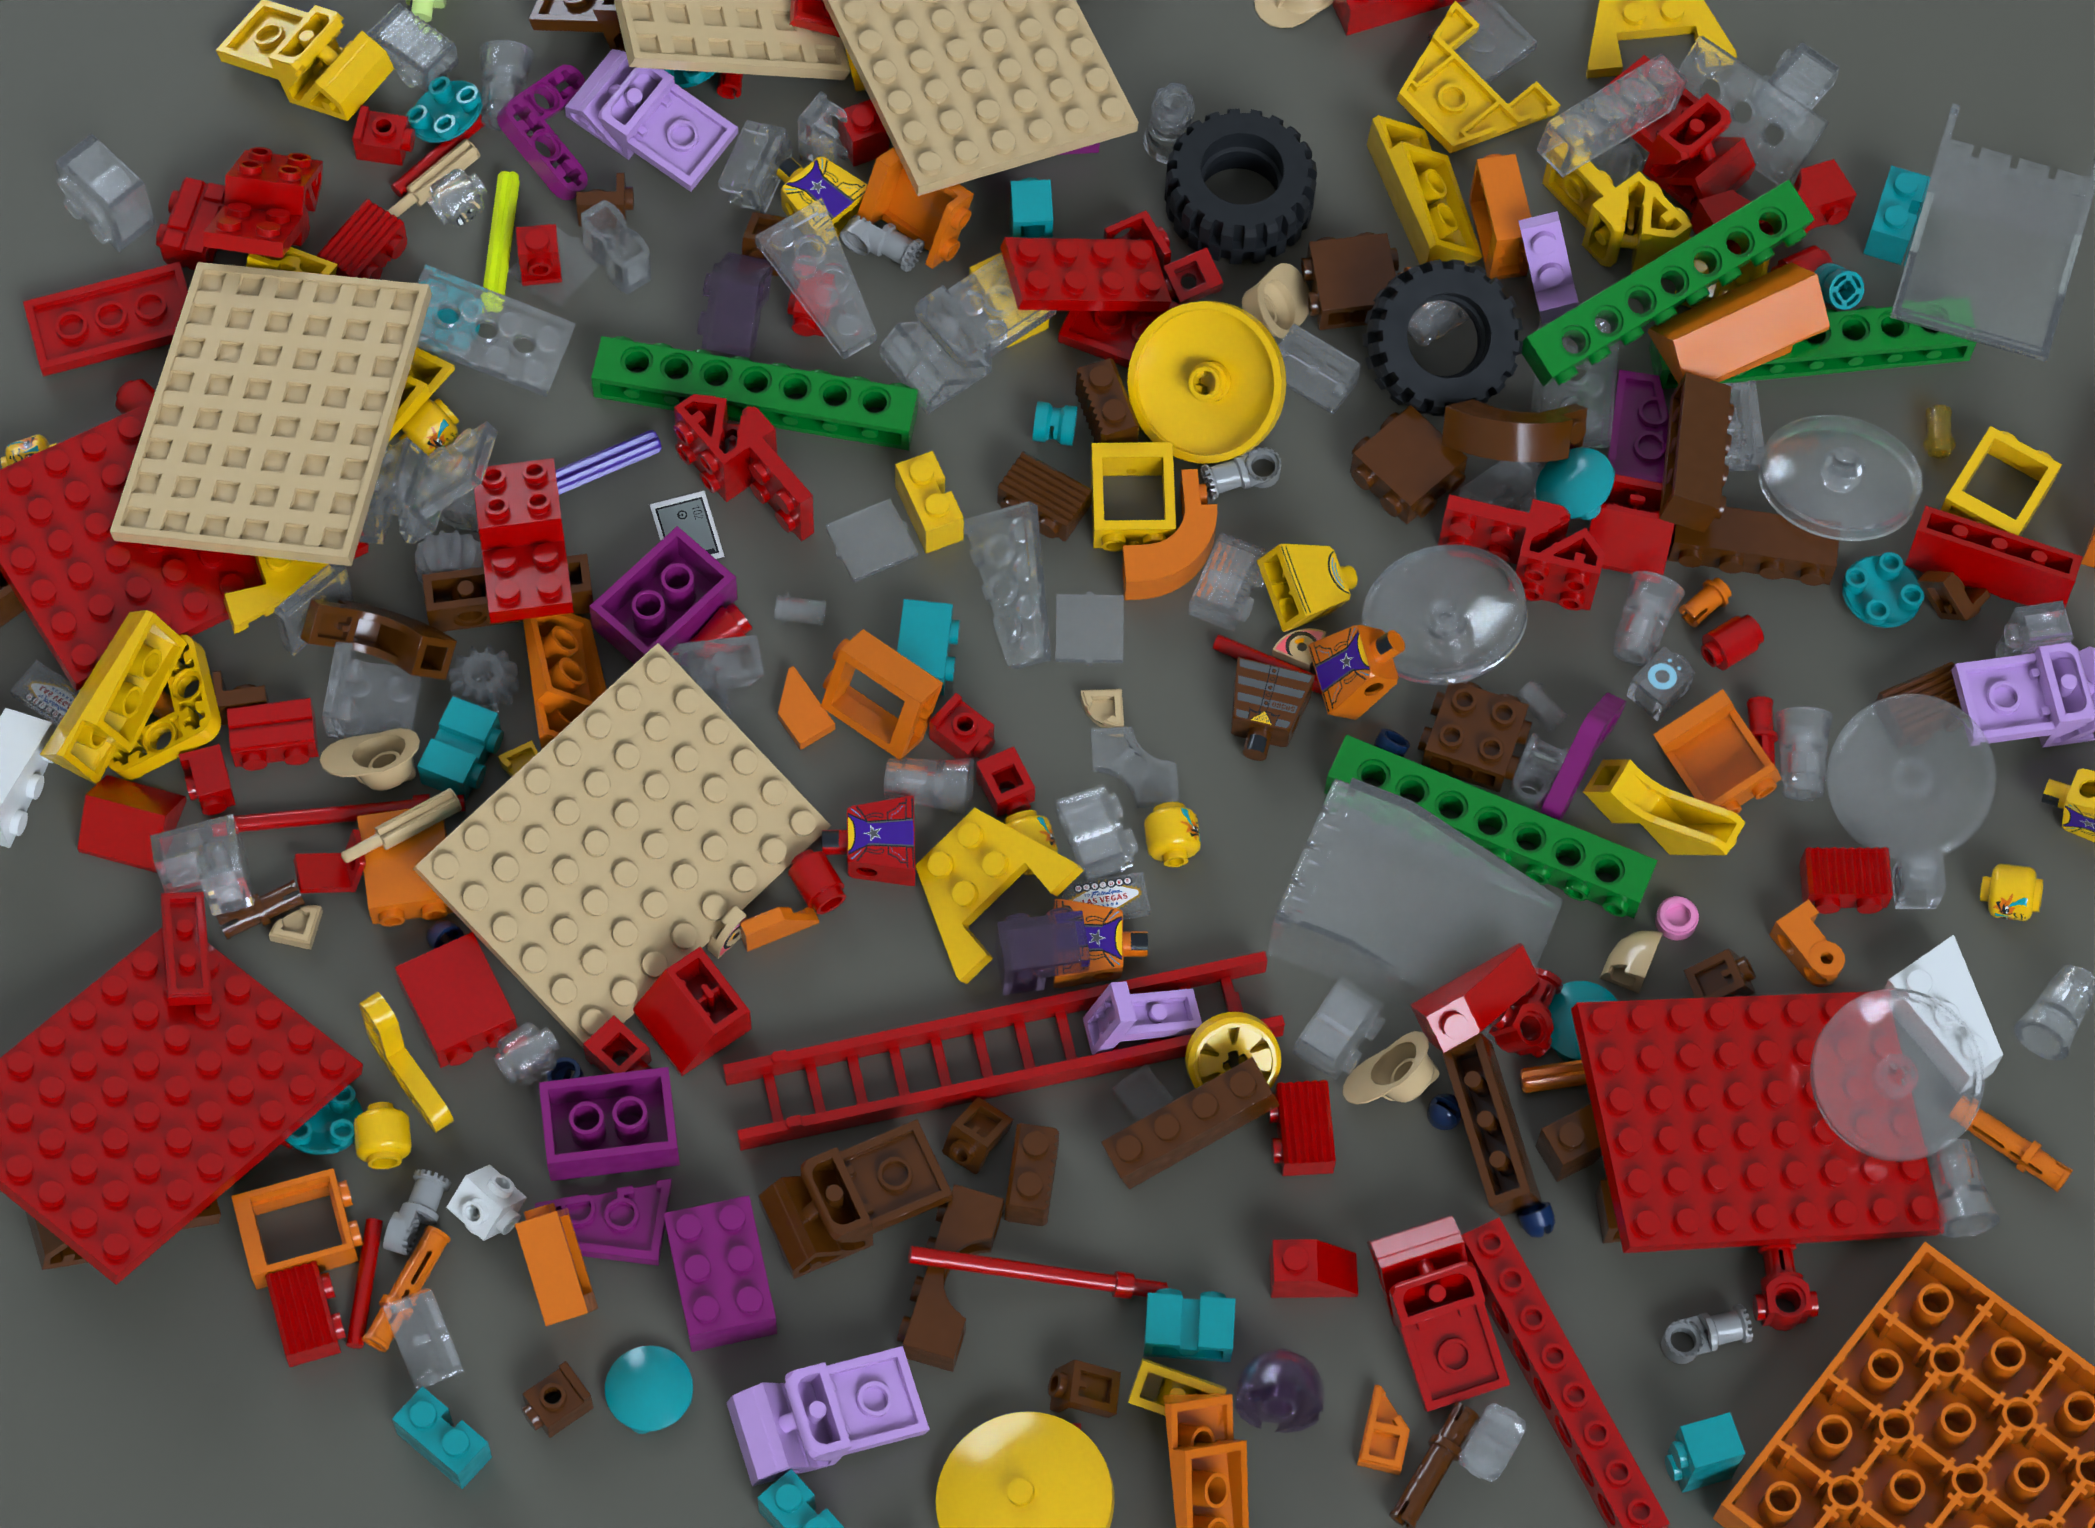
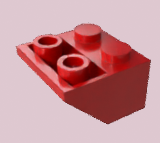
M1615 474L1612 491L1601 505L1600 513L1590 520L1588 528L1589 533L1605 552L1603 569L1662 580L1675 525L1674 523L1659 519L1662 483Z
M701 946L667 968L633 1008L634 1015L681 1076H684L752 1029L749 1008Z

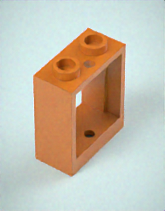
M1491 154L1477 159L1468 201L1487 277L1490 279L1496 277L1500 280L1527 276L1529 266L1518 221L1531 218V213L1516 154Z
M863 629L851 640L845 638L834 651L832 658L836 662L833 670L828 674L823 683V688L826 691L820 707L898 760H901L923 740L943 682ZM855 669L905 701L899 719L850 686Z
M334 1168L231 1196L251 1278L256 1290L268 1287L265 1275L268 1273L283 1271L286 1268L300 1266L303 1263L308 1264L311 1261H317L320 1272L359 1262L355 1247L363 1245L357 1220L348 1221L345 1207L353 1205L347 1180L338 1182ZM330 1195L342 1245L268 1265L256 1216Z
M551 1203L523 1212L525 1221L516 1223L515 1227L545 1326L598 1309L568 1208L556 1210L555 1203Z

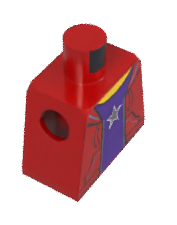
M914 796L848 807L847 830H822V851L825 855H847L848 876L851 878L915 886Z

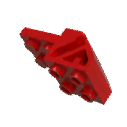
M1643 55L1594 95L1591 105L1649 152L1642 172L1691 213H1694L1699 199L1732 189L1736 191L1750 179L1756 164L1745 138L1719 136L1729 128L1732 122L1729 110L1708 93L1698 99L1647 56Z
M253 147L245 150L225 175L224 206L204 230L203 247L283 258L292 245L302 246L308 238L310 231L308 211H316L322 185L323 161L311 159L310 155L304 153H291L287 156L272 154V150L264 147Z
M693 394L674 407L675 425L673 429L677 435L676 451L687 465L693 463L700 471V478L711 493L717 491L725 502H728L750 487L759 502L762 504L768 502L774 509L778 523L786 532L793 531L801 542L814 533L813 495L777 455L776 428L757 407L747 406V408L743 409L740 424L728 423L727 398Z
M554 458L472 468L490 623L574 613Z
M1449 494L1438 546L1445 547L1455 554L1470 553L1483 556L1494 563L1504 564L1509 562L1517 564L1510 593L1519 594L1526 600H1545L1557 603L1568 610L1576 611L1583 609L1590 611L1605 552L1587 528L1569 537L1566 536L1571 514L1562 505L1533 499L1530 512L1527 513Z
M1448 1215L1368 1241L1367 1244L1393 1325L1399 1328L1424 1410L1429 1412L1510 1385L1484 1304L1486 1301L1473 1263L1468 1262L1465 1243L1454 1217Z

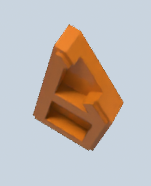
M792 666L788 669L778 710V719L798 748L802 750L834 731L835 723L826 710L820 707L821 703L796 668Z
M776 907L741 921V938L748 952L819 923V919L814 908L806 907L793 913L789 907Z
M1375 1384L1357 1465L1400 1476L1410 1429L1402 1416L1398 1415L1386 1397V1392L1380 1385Z

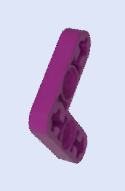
M566 64L557 67L512 98L498 112L497 121L503 133L552 193L563 200H572L576 197L577 192H582L588 184V176L582 165L546 122L562 111L585 83L582 73L576 67ZM560 83H568L569 86L559 93L556 87ZM534 94H540L545 97L549 103V109L540 107L535 101ZM518 115L521 120L517 121L514 116ZM531 130L533 134L529 137L527 133ZM535 141L544 143L548 147L550 157H545L538 152ZM557 161L559 165L556 168H554L552 164H554ZM568 177L572 182L567 183L564 178Z
M1607 692L1587 714L1540 813L1562 821L1596 749L1609 736L1619 720L1626 704L1625 700Z

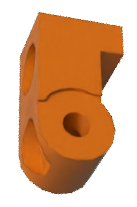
M1808 899L1777 920L1769 936L1810 984L1817 987H1827L1835 982L1845 964V954L1836 943L1827 941L1826 937L1814 924L1819 911Z

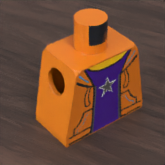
M1354 625L1308 645L1328 715L1356 720L1397 684L1399 677L1393 658L1405 650L1404 640L1398 632L1390 630L1385 633L1382 629Z
M1055 899L1053 907V988H1064L1118 979L1122 976L1123 957L1148 956V932L1123 931L1122 910L1065 899Z

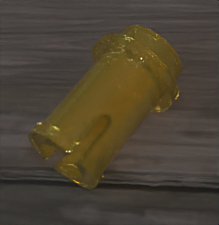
M1933 405V409L1929 407L1926 410L1927 438L1923 441V446L1927 454L1935 459L1949 457L1952 454V450L1956 447L1955 439L1951 436L1952 410L1946 405Z

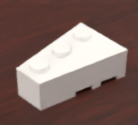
M5 708L0 716V845L10 848L15 836H21L25 830L28 820L27 810L32 799H38L44 786L43 774L48 763H54L41 756L40 753L54 733L55 728L50 721Z
M1952 935L1890 978L1883 993L1888 999L1893 1016L1961 1096L1994 1072L2003 1056V1052L1955 936Z

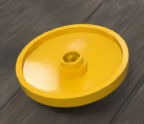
M1191 302L1166 311L1156 318L1142 333L1135 345L1129 363L1128 395L1140 427L1152 442H1173V456L1184 461L1202 464L1219 463L1246 454L1258 446L1271 432L1278 421L1285 401V365L1275 339L1268 329L1253 315L1237 306L1224 302Z
M1040 1412L1005 1414L973 1429L950 1453L941 1471L936 1491V1514L940 1528H1110L1115 1503L1110 1471L1094 1442L1072 1423Z

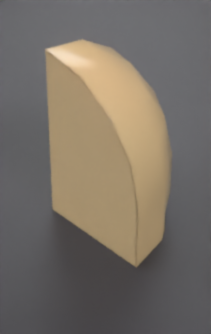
M1653 930L1637 931L1621 939L1608 956L1600 978L1640 993L1663 933Z

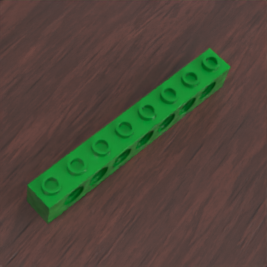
M1788 179L1528 335L1523 340L1522 355L1543 387L1554 380L1560 386L1579 373L1576 369L1579 365L1589 361L1591 366L1608 357L1612 353L1609 349L1612 345L1621 341L1626 346L1645 334L1642 327L1652 321L1659 326L1670 320L1677 314L1675 308L1686 301L1691 307L1710 294L1707 288L1719 282L1724 287L1743 274L1740 268L1752 262L1754 267H1757L1775 255L1772 249L1783 242L1787 248L1796 244L1808 235L1804 229L1815 219ZM1759 220L1766 221L1772 226L1773 235H1768L1760 229ZM1726 240H1733L1738 243L1741 248V254L1732 253L1727 247ZM1694 259L1705 262L1708 266L1709 274H1702L1697 271L1694 266ZM1661 279H1668L1673 282L1676 287V294L1666 292L1661 285ZM1628 299L1638 300L1642 304L1644 312L1639 314L1632 311L1628 305ZM1595 318L1606 320L1611 327V333H1603L1598 330ZM1562 338L1572 339L1578 346V353H1570L1565 350Z
M1941 299L1927 304L1904 302L1894 307L1876 308L1874 306H1863L1856 310L1840 312L1827 309L1830 324L1829 330L1808 338L1817 341L1818 344H1812L1803 340L1793 345L1791 353L1719 383L1969 361L1977 343L1968 300L1954 301L1953 299ZM1923 328H1929L1933 330L1935 333H1929L1925 331ZM1884 332H1891L1896 337L1888 336ZM1844 335H1851L1857 340H1850ZM1651 339L1649 351L1654 375H1659L1662 389L1677 388V381Z
M601 336L591 376L593 396L596 398L674 411L676 405L693 394L727 398L728 420L740 422L743 409L747 408V406H755L775 428L908 451L910 450L918 412V389H912L902 383L883 384L871 382L869 379L861 376L847 378L831 375L829 372L819 369L806 371L791 368L783 363H773L771 365L758 363L742 356H734L732 358L717 356L701 349L693 351L681 350L665 343H654L652 345L634 342L632 339L624 336H616L614 338ZM636 367L645 368L644 371L638 373L630 371ZM674 374L685 375V377L681 379L670 378V376ZM716 380L725 382L720 386H712L709 384L710 382ZM753 387H760L764 389L763 391L758 393L748 391ZM792 394H801L804 396L800 399L788 398V396ZM834 400L843 402L839 406H831L827 403ZM872 407H879L883 409L881 412L872 413L867 411V409Z
M1349 735L1345 736L1327 775L1324 793L1330 795L1335 802L1341 805H1355L1365 809L1378 820L1384 822L1394 821L1402 824L1417 836L1425 838L1434 837L1446 842L1451 849L1457 852H1471L1485 858L1490 865L1496 868H1510L1520 872L1533 883L1552 885L1562 889L1567 896L1575 900H1589L1603 906L1605 911L1618 917L1628 916L1633 919L1635 918L1658 861ZM1373 778L1378 780L1381 786L1369 787L1363 783V780ZM1405 794H1413L1420 799V801L1417 803H1409L1403 800L1401 796ZM1446 809L1452 810L1456 812L1459 817L1455 819H1448L1444 817L1440 813V811ZM1489 825L1494 827L1498 833L1488 835L1483 833L1479 827ZM1529 841L1537 849L1524 850L1518 845V842ZM1568 857L1576 865L1564 866L1558 862L1557 858ZM1600 872L1608 873L1615 881H1601L1596 874Z

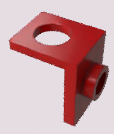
M1147 210L1104 229V239H1114L1122 230L1131 228L1124 236L1116 239L1137 240L1141 238V240H1153L1162 272L1163 266L1171 263L1172 252L1168 235L1162 226L1156 227Z
M359 829L352 830L345 850L362 842ZM341 853L295 854L293 859L300 893L356 892L366 866L365 855L349 863L343 861Z

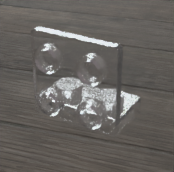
M336 642L322 713L327 738L344 739L397 728L413 731L422 677L410 675L396 665L362 662L361 659H356L352 643Z

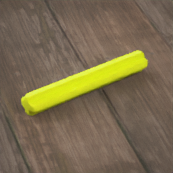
M501 171L497 178L481 297L482 310L486 313L498 314L502 312L520 184L519 175L514 171Z

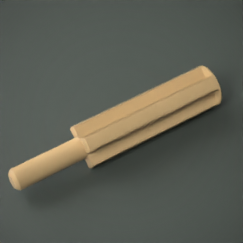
M468 139L461 141L406 187L407 195L387 211L398 218L413 204L423 205L480 157L477 148Z
M449 788L375 827V835L341 853L343 861L349 863L381 845L387 850L461 811L462 808L458 797Z

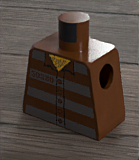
M1238 657L1234 680L1231 734L1246 738L1242 751L1245 757L1256 761H1263L1267 758L1270 744L1279 747H1287L1311 698L1315 675Z

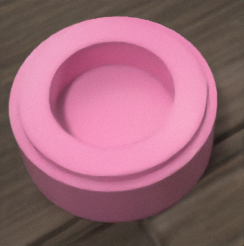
M1680 896L1665 899L1659 905L1655 916V925L1658 931L1662 932L1664 937L1675 941L1690 937L1694 933L1699 921V913L1696 906L1687 898Z

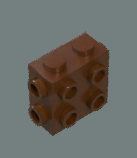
M1365 232L1355 237L1338 239L1323 237L1317 241L1309 242L1307 257L1301 258V272L1303 281H1310L1312 292L1307 294L1308 310L1310 316L1317 317L1319 330L1368 325L1364 322L1367 312L1372 310L1375 304L1374 298L1380 290H1383L1388 285L1390 280L1396 277L1395 271H1399L1398 252L1396 247L1390 248L1387 233L1374 234Z
M1410 405L1400 414L1397 412L1392 413L1383 422L1380 431L1372 438L1366 436L1355 445L1352 450L1353 457L1350 473L1360 488L1363 490L1369 489L1380 500L1382 507L1389 515L1393 517L1398 516L1407 525L1417 516L1423 518L1429 514L1437 504V499L1446 491L1451 494L1462 485L1466 478L1464 473L1468 457L1460 451L1441 445L1443 434Z
M1450 679L1446 692L1438 691L1433 702L1430 714L1437 716L1433 728L1425 726L1417 750L1424 752L1422 765L1450 777L1500 793L1505 779L1513 781L1520 757L1513 755L1516 745L1518 743L1525 746L1533 723L1525 720L1529 705L1522 703L1517 697L1510 694L1498 695L1483 690L1476 683L1470 681L1458 682Z

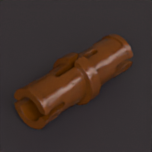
M294 879L262 896H259L258 893L251 895V901L222 914H217L216 917L220 926L238 919L237 923L222 929L227 940L260 923L266 926L271 923V918L300 905H305L301 894L283 900L284 896L299 890Z

